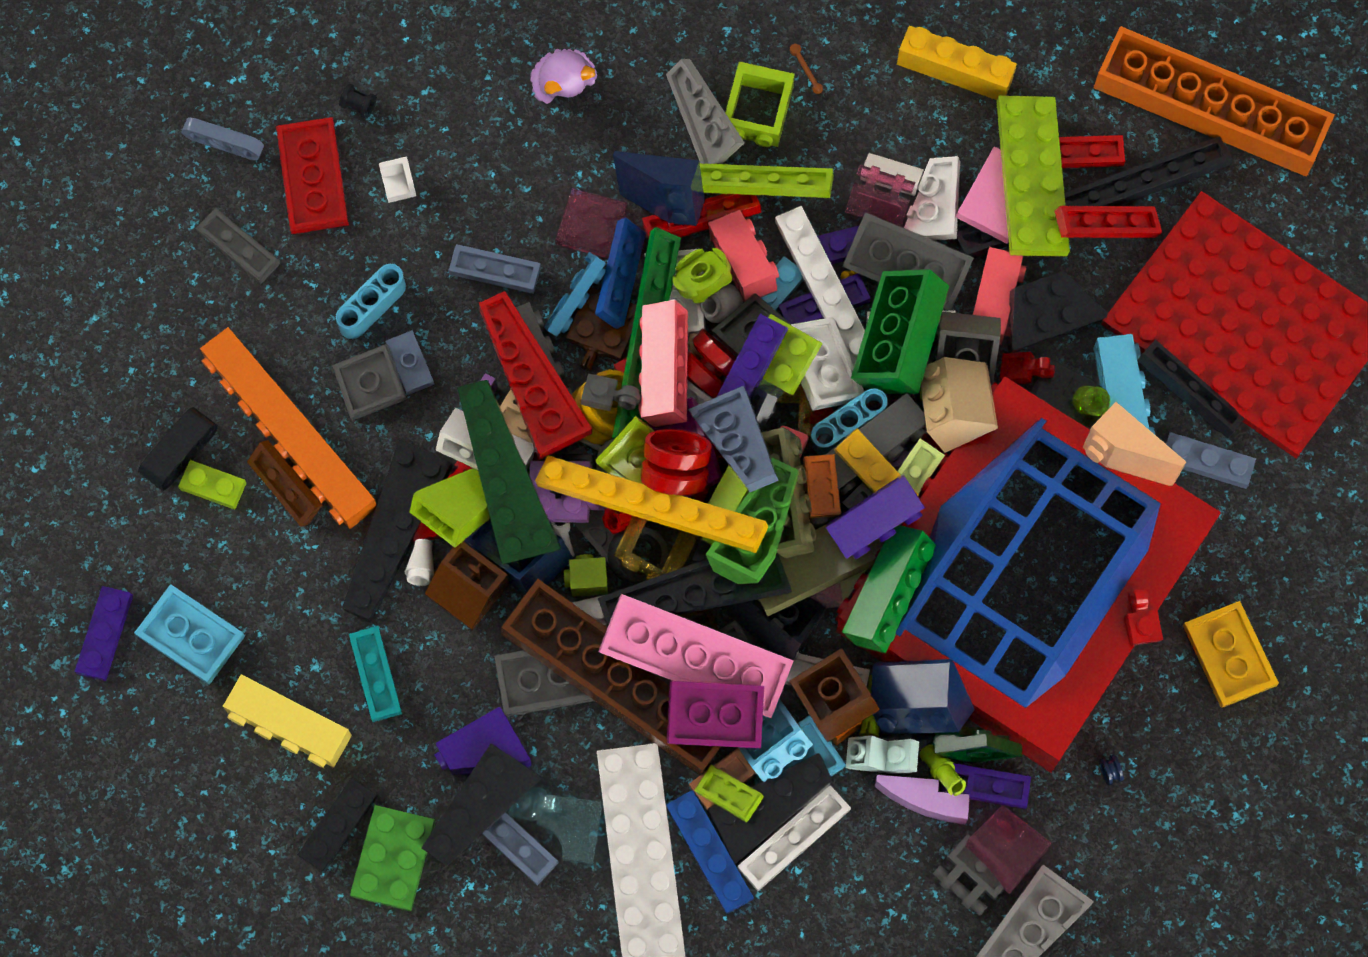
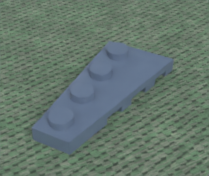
M744 386L688 409L691 416L749 492L779 481L749 395Z

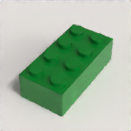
M930 269L883 271L851 379L865 390L876 388L885 394H918L949 285Z

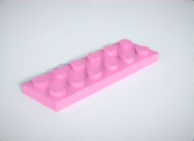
M621 594L598 651L672 681L764 686L763 716L769 718L773 716L794 662L791 659L624 594Z

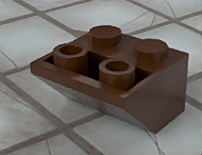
M462 542L456 548L453 547L441 561L425 595L469 629L473 630L510 583L508 574L465 542Z

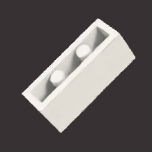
M455 408L440 430L436 451L478 470L464 412ZM512 434L517 449L528 470L530 461L533 460L535 448L532 443Z

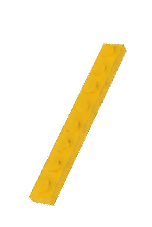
M547 456L535 479L538 487L753 553H757L768 529L767 522L681 495L657 492L644 484L552 456Z

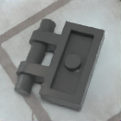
M969 834L963 838L946 858L955 868L949 873L940 865L933 873L941 881L940 885L946 891L950 889L963 901L961 904L968 910L971 908L979 916L988 907L979 897L985 892L990 898L995 900L1015 877L1008 868ZM962 874H965L977 885L972 891L968 890L957 880Z

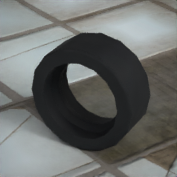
M634 526L617 533L609 544L607 557L609 566L616 577L627 583L638 584L660 576L667 566L669 553L667 544L659 532L651 527ZM635 537L647 540L653 554L651 565L646 571L641 573L629 570L623 556L627 541Z

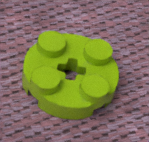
M703 248L694 250L678 262L675 267L678 272L675 277H672V281L681 296L686 299H692L694 303H702L722 287L731 283V265L725 254L717 248H712L713 251L704 252Z

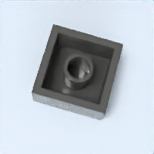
M942 312L934 362L943 357L985 362L988 366L990 383L992 385L1001 336V318Z

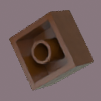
M842 648L789 680L827 742L880 710Z

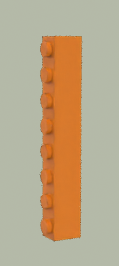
M229 327L200 348L204 356L201 362L211 374L218 373L222 378L219 383L228 395L235 393L240 399L237 403L247 417L252 414L257 419L258 423L255 426L265 438L271 436L277 443L274 447L284 459L289 457L295 464L292 469L302 481L307 479L312 484L311 492L321 503L324 501L328 503L332 508L328 512L338 525L344 522L351 529L376 509L377 504L373 496Z

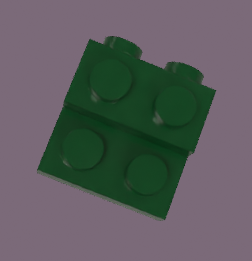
M966 723L959 732L935 733L933 737L935 754L970 764L1022 757V744L1010 741L1009 736L992 735V731L983 730L980 727H966Z

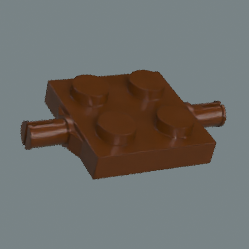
M590 287L587 291L590 294L583 307L578 310L566 337L567 342L580 346L586 352L580 367L584 370L586 368L587 371L592 370L597 356L608 357L619 362L622 361L630 342L637 306L631 302L629 303L624 326L615 329L595 315L600 291Z

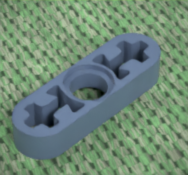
M192 117L186 119L181 131L186 138L250 160H258L264 148V144L252 136Z

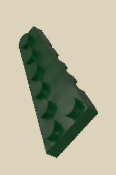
M483 380L457 387L502 565L562 550L489 381Z

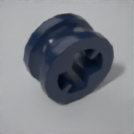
M1114 754L1109 756V760L1099 759L1100 771L1108 786L1112 785L1114 780L1119 782L1124 780L1121 765Z

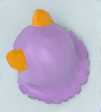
M555 49L553 54L547 53L545 57L540 59V62H537L535 69H532L530 81L532 82V91L535 93V98L548 104L555 96L569 98L582 93L586 85L592 86L597 79V71L594 69V64L586 57L584 52L580 53L576 49L574 51L571 49H563L562 51Z

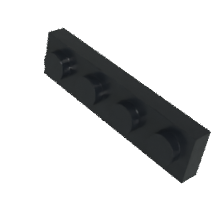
M1156 339L1138 358L1137 361L1147 371L1154 374L1170 391L1178 395L1193 411L1201 415L1216 431L1220 432L1227 439L1245 419L1233 406Z

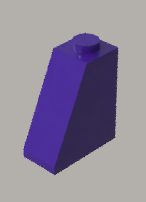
M501 707L494 709L435 743L439 752L434 754L442 770L449 768L452 775L471 774L491 743L526 767L532 765L527 752Z

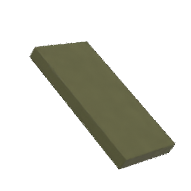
M826 525L815 530L814 552L790 558L779 555L792 592L758 600L768 617L872 567L876 561L873 551H868L856 560L853 556L846 559L826 529Z

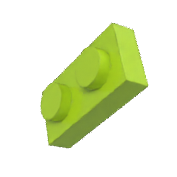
M190 460L178 487L184 492L235 510L247 483L245 479Z

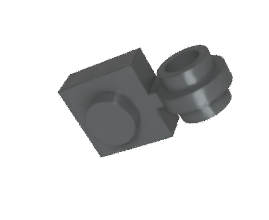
M588 373L581 397V405L611 411L613 401H616L621 408L634 410L640 404L641 396L639 389L634 386L624 385L622 389L616 391L618 380Z

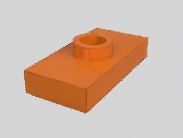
M835 454L804 457L803 462L807 476L806 490L812 507L811 512H809V518L840 516L841 509Z

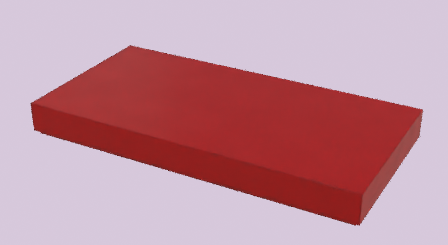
M333 117L276 126L291 234L348 226L349 222Z

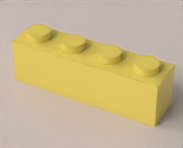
M242 674L223 705L226 712L229 713L227 717L229 720L240 726L248 723L256 727L254 730L256 734L267 740H270L273 736L283 741L281 743L283 748L295 754L299 750L308 754V760L324 768L325 764L333 768L335 767L352 736L347 728Z

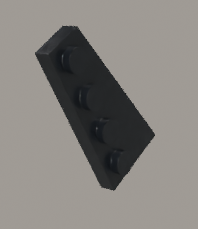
M820 753L782 771L776 778H769L765 782L762 781L752 786L751 788L760 792L764 797L748 822L741 820L717 805L708 808L735 865L743 861L750 852L758 848L772 833L786 824L794 814L807 806L834 782Z

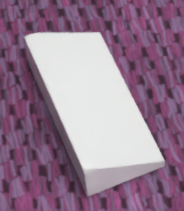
M869 153L862 168L860 180L915 196L924 169Z

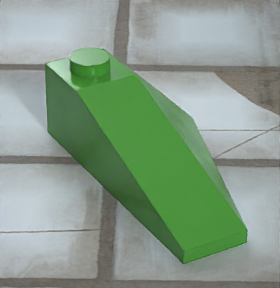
M773 457L771 461L779 481L753 492H748L735 511L767 522L768 529L757 553L714 541L706 553L713 572L737 584L759 583L776 557L799 471Z

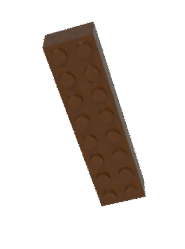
M537 578L501 627V635L650 741L657 744L698 775L703 774L722 746L667 744L670 681L672 680L598 652L607 627Z

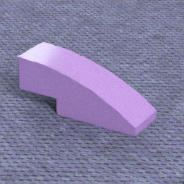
M876 776L875 788L907 809L944 822L965 825L968 820L969 794L954 796L953 794L938 792L939 780Z

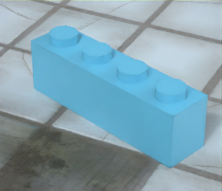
M1133 334L1097 338L1093 349L1099 383L1102 386L1101 395L1104 412L1117 402L1155 434L1154 428L1149 427L1147 417L1150 416L1151 412L1150 403L1143 396L1142 389L1146 385L1145 375L1143 371H1139L1137 360L1141 356L1138 343L1134 344Z

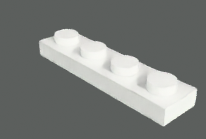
M830 785L739 864L737 869L759 891L851 810V807Z

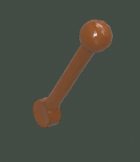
M792 44L790 54L797 57L813 85L812 91L815 94L822 93L823 86L817 83L802 57L801 46L799 44Z

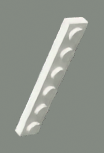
M802 206L776 216L775 223L823 318H834L853 366H855L865 330Z

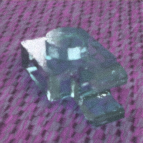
M532 787L509 809V816L514 819L541 821L542 812L562 813L563 800H556L555 796L546 795V790L541 787Z

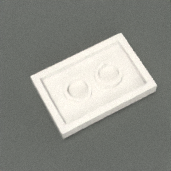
M833 317L791 324L793 327L823 343L801 381L812 411L847 404L864 392L863 387L851 379L854 366Z

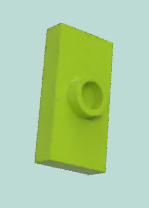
M710 765L694 790L698 795L745 822L749 821L764 797L760 792L713 765Z

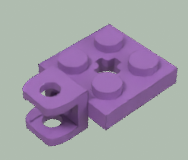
M530 461V478L550 522L589 523L590 509H607L606 507L564 494L561 495L560 499H556V495L551 490L538 487L535 482L545 461ZM568 461L592 469L590 461Z

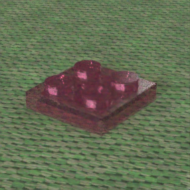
M572 188L555 239L556 244L609 258L617 221L625 218L628 203Z

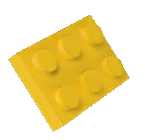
M1240 601L1183 624L1221 708L1276 687L1279 684Z

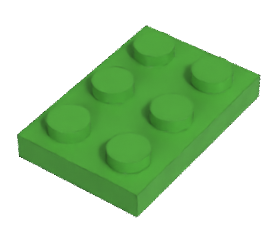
M375 805L350 896L412 911L427 852L422 849V846L434 830L435 819Z

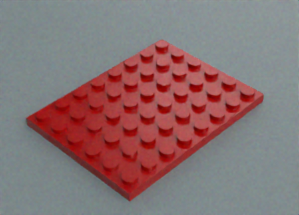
M1203 191L1192 202L1108 312L1107 318H1104L1101 323L1102 326L1117 336L1133 334L1134 344H1139L1140 352L1142 353L1156 339L1245 418L1242 421L1296 459L1368 362V302Z

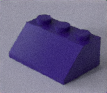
M902 474L827 523L826 529L845 558L853 556L856 560L871 550L868 545L876 539H879L882 543L897 532L894 527L902 522H905L908 526L923 515L920 510L925 507L905 475Z

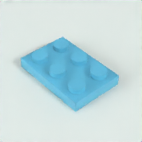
M171 584L134 632L137 637L208 685H210L245 637L242 631Z

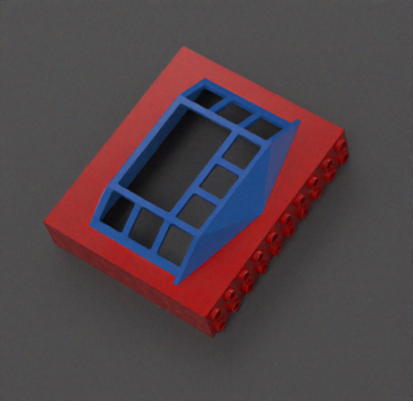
M1004 376L999 384L994 382L991 385L998 429L951 450L950 455L945 453L944 458L937 467L934 475L935 478L928 477L921 488L919 499L925 507L920 510L923 516L908 526L905 522L901 523L905 527L923 530L936 544L931 560H929L923 572L921 582L909 602L908 610L903 615L896 630L894 640L890 643L886 653L864 647L860 648L881 662L952 659L975 708L968 719L983 729L992 731V734L995 736H1009L1010 741L1022 744L1023 755L1052 773L1134 648V646H1130L1124 617L1126 614L1133 613L1129 593L1136 589L1146 588L1148 593V610L1157 609L1158 611L1221 512L1176 483L1172 486L1110 469L1100 462L1092 461L1083 448L1090 429ZM1036 441L1044 443L1067 458V461L1054 478L1048 477L1023 461V458ZM1075 465L1082 467L1106 483V486L1093 503H1089L1062 485ZM1015 470L1021 471L1046 488L1027 517L1022 516L996 498ZM1114 490L1120 491L1145 507L1144 512L1133 528L1127 527L1101 510ZM1054 495H1058L1123 536L1125 540L1054 647H1050L983 604L982 601ZM988 509L995 510L1020 527L1001 556L995 555L970 538ZM962 548L968 549L993 566V569L974 596L969 595L943 578V575ZM879 549V550L876 552V554H875V557H876V558H877V556H878V554H879V552H880L881 549ZM864 573L861 574L853 587L855 590L851 600L846 597L836 612L838 613L835 621L838 622L836 632L849 641L851 640L842 631L868 578V575ZM936 587H939L966 605L965 611L947 639L940 637L916 620ZM974 613H979L1006 631L1003 639L985 665L955 645ZM1015 638L1045 656V661L1026 690L1020 689L995 672L997 664Z

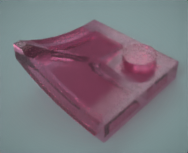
M1002 805L968 839L965 847L990 869L1005 891L1010 894L1030 869L1048 851L1052 843Z

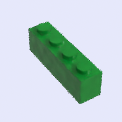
M898 525L894 527L897 533L884 541L842 631L856 646L886 653L890 643L894 640L896 630L903 615L908 610L909 602L921 582L923 572L929 560H931L936 544L923 530Z

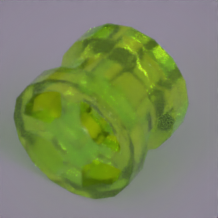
M1089 385L1082 386L1074 393L1073 405L1080 414L1100 416L1108 410L1110 396L1104 388Z

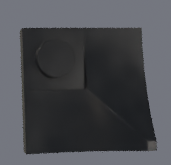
M1050 358V365H1055L1054 377H1038L1029 392L1081 424L1101 391L1102 386Z

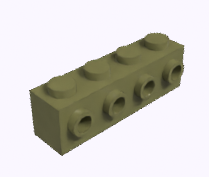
M784 427L762 432L770 458L772 459L773 457L799 471L777 554L790 558L814 552L813 542L816 541V532L814 526L810 523L808 513L811 512L812 507L809 496L805 494L804 483L807 482L805 468L800 462L799 454H802L801 441L798 436Z

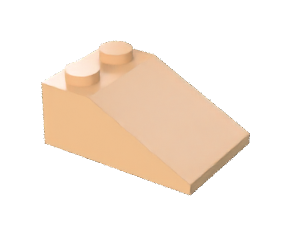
M1117 402L1091 427L1083 445L1087 456L1096 463L1100 462L1107 468L1169 486L1176 482L1186 464L1183 458Z

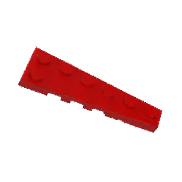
M503 291L480 302V313L538 458L541 460L591 435L592 427L507 293Z

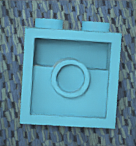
M779 699L772 718L763 716L761 748H738L753 770L765 782L769 778L778 777L782 773V768L791 761L802 759L807 754V749L813 746V744Z

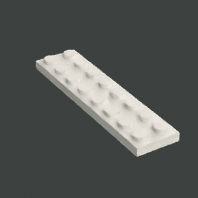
M653 743L597 751L622 957H686L658 745Z

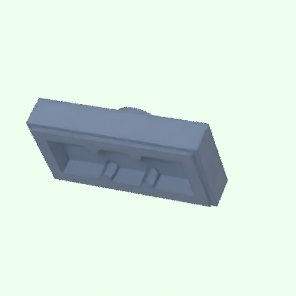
M413 330L385 341L390 347L407 395L435 385Z

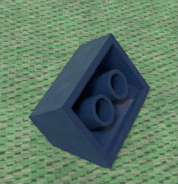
M952 659L876 662L873 665L871 696L880 709L873 716L882 734L959 732L975 710Z

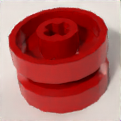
M702 328L692 338L693 346L702 356L700 357L693 350L688 349L687 377L702 391L708 393L712 398H716L725 382L722 375L727 378L737 357Z
M676 429L657 430L645 437L643 452L646 459L642 462L641 482L645 486L657 492L683 496L697 494L706 489L709 476L707 465L711 460L712 452L711 442L707 438L694 432Z

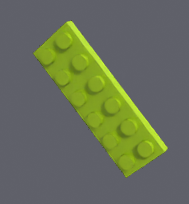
M999 95L996 103L1010 255L1068 256L1070 252L1069 238H1061L1054 212L1058 207L1066 206L1055 97Z

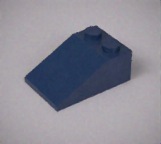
M614 151L613 159L621 196L668 223L697 226L705 201L699 160Z
M491 519L464 540L467 545L508 574L510 585L526 595L537 578L548 585L569 564V560L574 559L563 539L556 534L562 550L502 565Z

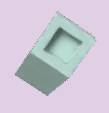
M872 735L848 738L846 768L888 774L917 772L919 741L913 739L886 741Z

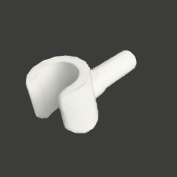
M551 522L555 533L563 539L571 555L574 557L575 554L569 539L570 523L565 522L563 526H557L555 522Z

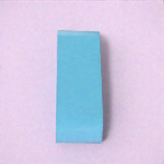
M395 264L382 266L339 308L336 313V321L344 337L356 339L363 335L403 295L406 283L399 266ZM389 278L399 279L393 285L385 284V281ZM369 298L378 299L374 305L364 304ZM349 318L358 319L354 325H344V322Z
M876 388L866 390L817 423L811 432L814 451L819 455L827 454L839 445L852 431L857 428L860 429L887 408L885 393ZM870 401H878L882 407L872 411L866 407V404ZM847 417L857 420V424L853 427H846L841 422ZM821 434H829L833 439L830 443L822 444L817 441V437Z

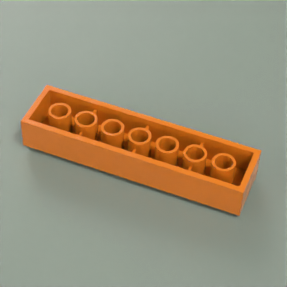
M1122 26L1118 29L1094 85L1096 90L1209 137L1216 138L1220 136L1226 144L1306 177L1314 164L1335 115Z

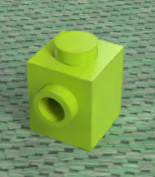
M583 554L569 560L570 569L564 570L565 588L571 587L572 597L608 594L605 557L594 558L593 555Z

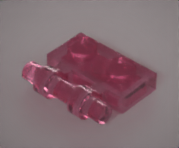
M860 164L857 176L866 178L867 182L866 185L854 183L845 212L862 218L864 213L867 212L902 227L910 200L901 198L899 195L901 190L912 193L916 182L907 180L904 175L898 173L895 176L880 171L881 168L872 165L870 168ZM876 182L891 186L890 194L874 189Z

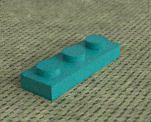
M375 626L350 633L349 638L372 722L402 714L379 627Z

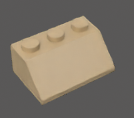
M943 357L926 366L921 383L926 428L928 434L944 453L998 429L989 371L985 362Z

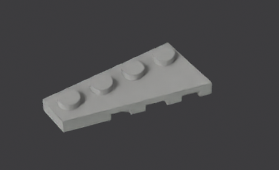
M681 59L666 76L695 151L702 164H723L744 144V141L690 59Z

